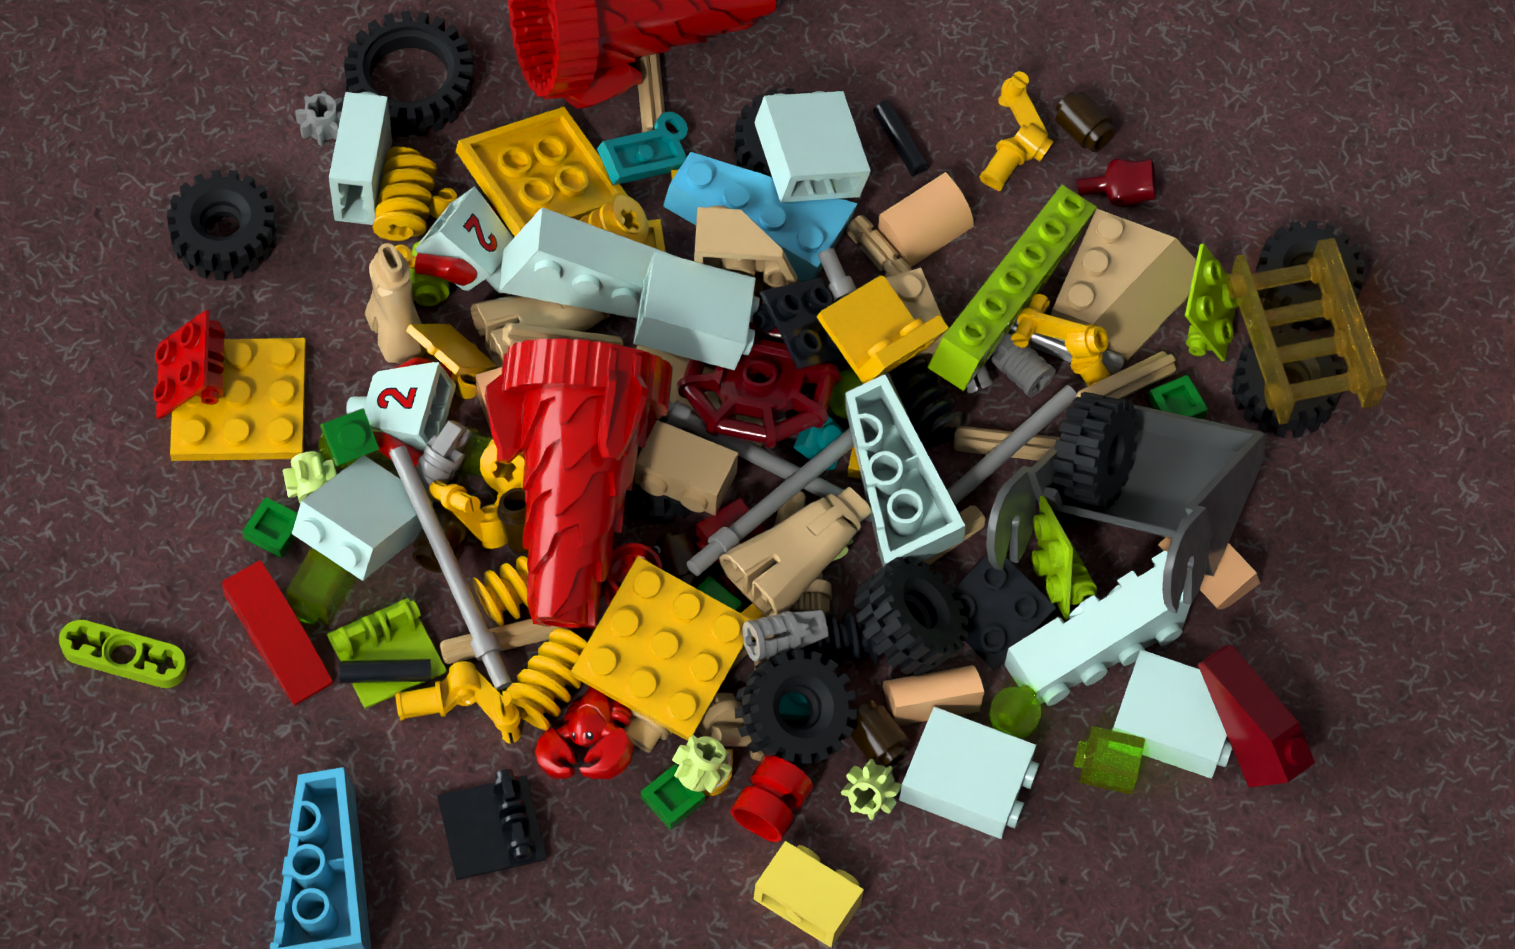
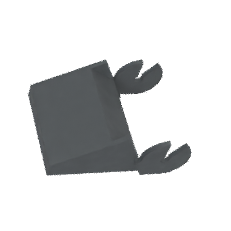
M1133 404V411L1137 413V419L1134 423L1138 425V434L1134 437V441L1137 442V448L1131 460H1134L1132 470L1128 469L1127 472L1129 479L1126 486H1121L1122 494L1119 499L1114 498V504L1111 507L1107 506V509L1061 499L1059 491L1055 489L1057 484L1053 483V475L1056 472V469L1053 468V459L1057 457L1058 451L1054 450V445L1032 467L1022 466L998 492L990 513L987 528L986 549L988 560L994 569L1003 570L1010 542V561L1019 562L1032 534L1033 519L1036 515V500L1039 504L1040 496H1045L1062 529H1064L1069 516L1072 515L1172 539L1163 571L1162 593L1164 605L1168 611L1177 613L1182 592L1183 603L1192 605L1200 590L1204 575L1213 577L1265 459V433Z

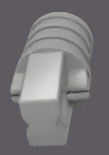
M1008 333L993 352L991 361L1012 382H1015L1029 398H1032L1051 383L1056 369L1052 365L1047 364V361L1039 356L1034 349L1030 348L1029 344L1025 348L1014 345V341L1011 340V335Z
M448 421L439 436L433 435L415 466L429 499L434 502L440 501L429 496L428 489L431 483H436V480H439L448 485L466 456L462 452L472 431L459 422Z
M823 610L786 611L779 615L774 614L767 618L762 617L746 621L742 629L746 651L753 661H760L784 652L799 650L829 636ZM779 634L778 636L764 639V637Z

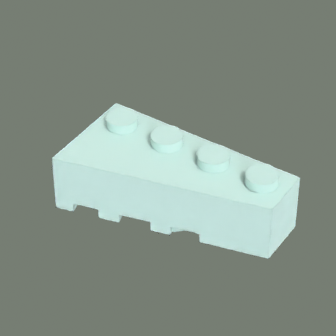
M542 207L503 249L499 292L638 319L644 277L655 251L668 255L672 254Z
M884 374L846 392L847 418L867 504L872 510L870 517L882 567L896 557H903V559L908 556L915 557L916 563H919L963 542L965 524L886 375Z
M1166 550L1152 558L1154 568L1137 577L1134 571H1131L1118 579L1119 585L1112 589L1106 598L1100 600L1093 595L1081 602L1069 616L1070 620L1064 623L1062 618L1057 617L1008 648L1004 665L1032 708L1043 702L1048 706L1054 705L1070 693L1069 689L1081 682L1086 686L1092 685L1107 674V668L1119 662L1123 666L1134 663L1137 660L1140 649L1145 651V648L1157 642L1160 646L1168 645L1182 634L1190 605L1183 603V592L1177 613L1168 611L1164 605L1162 584L1167 557Z

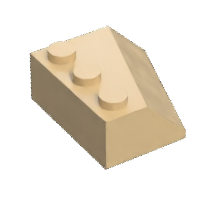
M721 205L709 208L697 207L694 262L756 278L753 296L760 299L758 308L765 303L760 294L761 291L800 282L783 249L741 209H729Z
M1096 208L1054 304L1051 316L1083 325L1093 324L1103 327L1108 336L1107 350L1122 355L1125 358L1124 362L1127 363L1158 331L1164 321L1186 301L1190 294L1196 259L1177 238Z

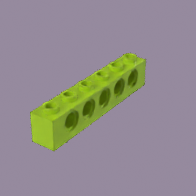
M1061 185L942 337L927 368L964 391L1015 325L1020 312L1028 308L1032 297L1041 291L1079 241L1097 207L1064 185Z

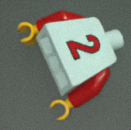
M475 187L458 198L457 193L452 188H443L439 191L438 196L432 197L429 211L430 215L437 218V220L414 249L418 253L417 256H412L411 250L405 245L395 246L396 250L404 256L409 268L415 269L416 274L442 278L455 283L462 290L466 291L486 280L501 294L502 292H499L503 249L511 242L513 236L502 223L496 209L487 203Z
M414 357L393 369L378 371L373 375L368 395L350 397L347 402V413L364 408L379 447L378 451L392 461L389 453L397 447L406 446L412 462L416 466L418 459L423 455L424 449L432 436H439L445 427L454 392L463 399H471L476 396V385L464 382L465 380L476 382V374L455 375L442 363Z

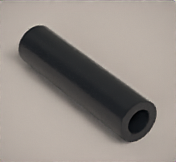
M885 100L877 104L873 109V113L911 176L913 177L929 169L928 162L891 101Z
M431 659L340 661V684L430 682Z

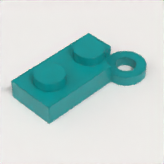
M665 112L655 121V130L603 141L597 150L612 184L617 185L680 169L687 158L680 143L688 131L684 119L674 112ZM665 123L674 125L677 133L669 132L666 129Z

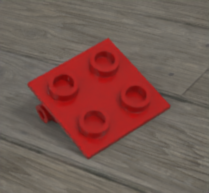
M207 309L163 339L156 349L155 361L158 364V382L153 393L154 400L157 402L156 419H162L194 396L201 397V402L207 405L217 404L219 398L223 396V375L221 374L224 372V364L222 362L225 358V330L221 328L220 322L210 320V311Z

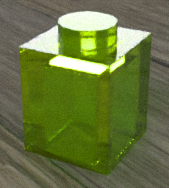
M310 548L286 590L288 604L296 617L302 622L314 625L319 621L329 626L354 583L353 574L314 548Z
M1092 726L1088 740H1079L1073 766L1081 768L1078 783L1132 795L1138 777L1145 738Z

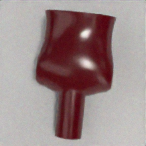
M1152 158L1141 161L1114 159L1108 164L1104 176L1077 179L1079 196L1105 192L1109 202L1114 206L1130 207L1142 201L1156 200L1157 198L1156 176Z

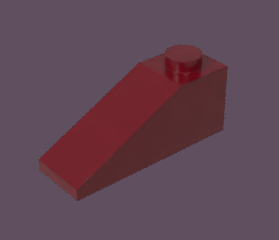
M1232 645L1223 646L1198 664L1248 787L1289 783L1315 763L1297 719Z

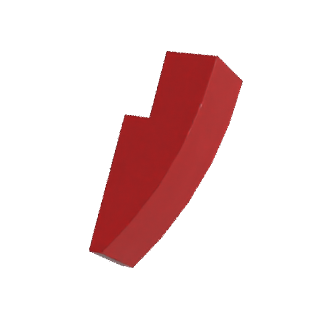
M261 560L221 582L226 600L247 630L251 642L294 706L333 684L329 673L305 630Z

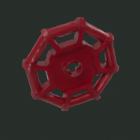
M749 322V329L755 330L753 345L749 355H741L735 370L716 366L714 373L703 374L706 363L689 359L684 376L677 383L679 395L686 398L706 424V432L714 437L723 434L765 444V448H775L777 442L811 427L821 428L828 421L827 409L834 387L840 381L841 376L839 368L830 362L797 370L777 327L771 331H763L757 328L754 323ZM757 374L765 375L766 382L756 383L750 379H755ZM804 384H817L812 400L801 394ZM704 392H716L721 405L718 410ZM791 409L800 413L774 425V421L784 418L787 411ZM734 414L761 419L762 425L731 419Z

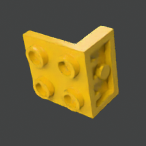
M882 275L823 309L817 315L818 320L863 384L884 374L886 375L925 351L949 329L940 315L926 323L923 322L921 317L914 320L887 279Z

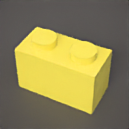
M785 841L756 882L754 900L832 948L860 907L864 889L859 887V882L846 871L840 869L833 871L822 864L817 854L802 845L795 847Z

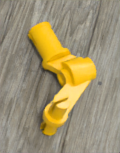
M1020 71L1015 72L1012 78L1007 79L1003 83L1001 96H999L998 101L1001 106L1010 107L1021 128L1015 137L1000 140L997 143V152L979 176L982 183L997 191L1002 190L1005 182L1017 165H1022L1025 161L1032 160V158L1040 162L1054 142L1047 137L1049 134L1026 92L1029 78L1024 72Z
M1035 294L1028 308L1023 309L1017 318L1018 327L1011 336L1014 345L1021 348L1027 347L1034 333L1065 340L1066 349L1072 355L1071 369L1076 374L1081 375L1087 386H1091L1111 376L1102 362V352L1106 351L1108 347V336L1105 329L1093 324L1083 325L1044 314L1050 305V301H1046L1048 298L1045 295Z
M436 480V483H431L428 489L429 496L441 501L446 509L452 511L482 542L484 548L495 549L507 544L497 515L502 493L498 492L494 505H486L480 509V500L475 496L469 495L464 487L458 484L447 485L439 480Z
M461 661L451 665L447 677L442 682H435L434 687L395 693L400 721L440 713L441 717H445L456 705L469 706L476 702L491 718L495 726L501 730L502 739L505 742L511 743L510 732L514 743L521 737L518 727L521 716L518 708L512 704L511 695L506 691H502V696L476 670L475 665L471 662Z

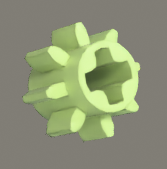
M315 451L296 455L291 460L292 468L283 469L288 497L298 496L300 504L303 499L337 475L334 460L324 462L323 455Z
M692 735L686 746H679L672 759L675 763L679 764L674 776L679 778L680 782L691 791L701 792L707 790L713 793L718 783H724L732 770L729 765L724 763L730 753L725 750L718 740L712 737L703 736L697 738Z
M870 759L863 770L855 765L846 775L850 782L841 791V795L848 796L852 806L850 810L852 813L857 811L862 814H868L869 819L873 820L880 808L888 814L892 811L897 803L893 797L900 791L902 784L894 782V777L891 773L893 768L891 766L886 768L882 765H876L874 760Z

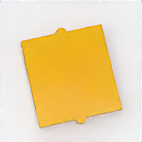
M410 324L406 330L427 349L429 354L434 355L455 375L480 374L498 368L474 343L468 341L450 324Z

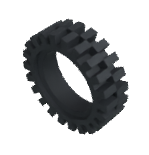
M401 11L402 22L395 23L393 14L390 13L384 15V27H381L375 19L368 23L369 35L361 29L355 35L356 44L350 42L347 48L348 57L345 56L344 59L346 90L351 93L372 92L378 96H385L374 86L371 80L372 71L376 64L385 55L395 50L404 48L426 50L436 55L444 63L448 71L447 78L435 94L423 100L401 102L388 97L391 131L393 127L398 128L400 137H408L409 129L416 128L417 136L427 135L426 127L432 125L435 132L442 130L443 120L446 119L450 124L457 120V110L464 112L468 106L467 98H471L473 94V58L471 50H468V42L464 36L459 38L458 29L453 25H450L445 30V20L436 16L431 25L429 24L428 13L419 12L418 21L414 22L411 21L410 11Z

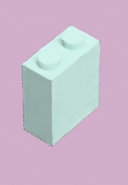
M816 91L803 94L779 93L764 96L754 123L780 202L860 197L871 170L844 92Z
M345 92L329 174L335 221L373 225L376 219L375 210L378 205L377 198L381 190L380 182L386 162L385 155L391 149L392 144L387 96H378L372 92Z
M655 251L644 277L633 344L735 370L741 355H749L755 337V330L749 329V322L753 323V315L758 310L760 300L759 297L753 296L756 278Z
M362 456L301 501L292 534L364 581L411 544L418 536L422 525L401 479L366 456Z
M1140 649L1109 743L1212 779L1217 765L1226 767L1232 746L1230 741L1226 739L1227 734L1200 669Z
M933 707L902 783L899 800L1002 839L1006 826L1015 829L1024 806L1023 802L1017 800L1022 786L1031 789L1038 771L1039 763L1032 761L1036 745Z

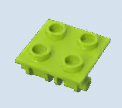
M1203 243L1199 246L1185 317L1192 324L1189 328L1186 345L1189 347V353L1194 356H1203L1206 351L1213 350L1221 361H1225L1228 345L1233 339L1232 325L1235 310L1240 304V290L1238 285L1232 281L1222 268L1220 262L1215 259Z
M1040 496L1039 514L1035 515L1033 519L1034 531L1038 539L1037 550L1032 551L1033 569L1037 576L1043 577L1049 600L1052 603H1057L1064 618L1069 619L1070 605L1080 604L1093 595L1096 597L1097 587L1088 574L1074 545L1067 538L1045 496Z
M409 598L327 634L340 661L431 659V679L447 672L419 619L421 614L414 600L410 601ZM424 682L351 684L364 709H367L395 696L396 692L407 691Z

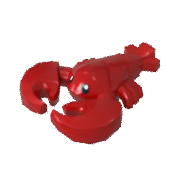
M590 686L581 700L571 703L564 716V725L556 730L553 727L548 729L538 739L535 754L540 769L552 779L573 777L575 770L562 765L563 761L566 760L573 765L577 764V758L568 745V742L573 740L576 744L586 748L594 746L584 758V761L592 764V766L580 767V772L584 777L611 779L621 774L632 761L634 742L623 728L618 727V721L624 725H630L632 722L630 719L632 717L631 709Z

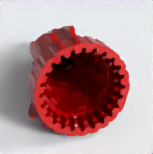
M508 0V8L517 60L531 91H534L536 96L543 97L546 100L564 98L573 107L578 109L596 106L626 92L634 85L642 84L641 72L627 64L636 62L635 58L669 52L670 47L707 43L706 36L748 29L757 24L761 16H768L775 12L777 0Z
M560 338L525 340L514 343L513 346L508 348V353L504 354L502 374L486 386L485 398L491 434L497 448V462L510 464L523 452L524 473L522 490H525L526 502L523 548L529 549L527 560V602L533 624L562 628L588 627L596 629L601 583L606 580L610 570L614 532L621 533L626 490L632 491L637 458L642 448H645V442L657 419L666 416L669 410L673 366L660 356L635 348L590 340Z

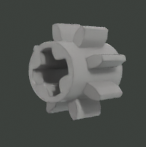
M326 91L311 97L305 96V109H297L295 111L296 121L301 125L302 138L312 136L317 140L318 145H322L325 140L332 138L336 140L343 99L337 98L334 100L326 94Z

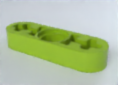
M75 620L68 623L59 635V644L63 655L68 661L161 688H171L178 685L187 674V663L184 653L179 647L170 643L87 620ZM82 634H87L89 643L102 647V656L97 657V648L87 644H83L79 650H75L71 639L77 640ZM105 638L106 640L102 646V639ZM129 645L136 650L134 659L129 663L117 664L111 660L112 652L119 646ZM145 651H149L150 661L164 663L167 657L172 658L176 669L168 668L165 674H160L158 665L148 661L144 662Z

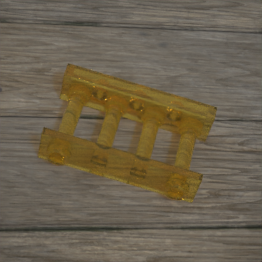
M1335 238L1319 240L1313 257L1309 259L1307 264L1254 274L1250 272L1245 254L1236 256L1232 272L1227 275L1228 291L1230 297L1238 301L1266 383L1264 387L1266 404L1270 410H1275L1279 424L1288 423L1297 400L1349 390L1352 394L1357 393L1362 409L1378 406L1387 383ZM1312 280L1314 284L1318 283L1322 293L1321 300L1263 310L1257 290ZM1325 317L1326 320H1331L1335 330L1332 337L1276 347L1270 327ZM1335 353L1339 357L1344 356L1348 367L1346 374L1289 384L1282 365L1283 363Z

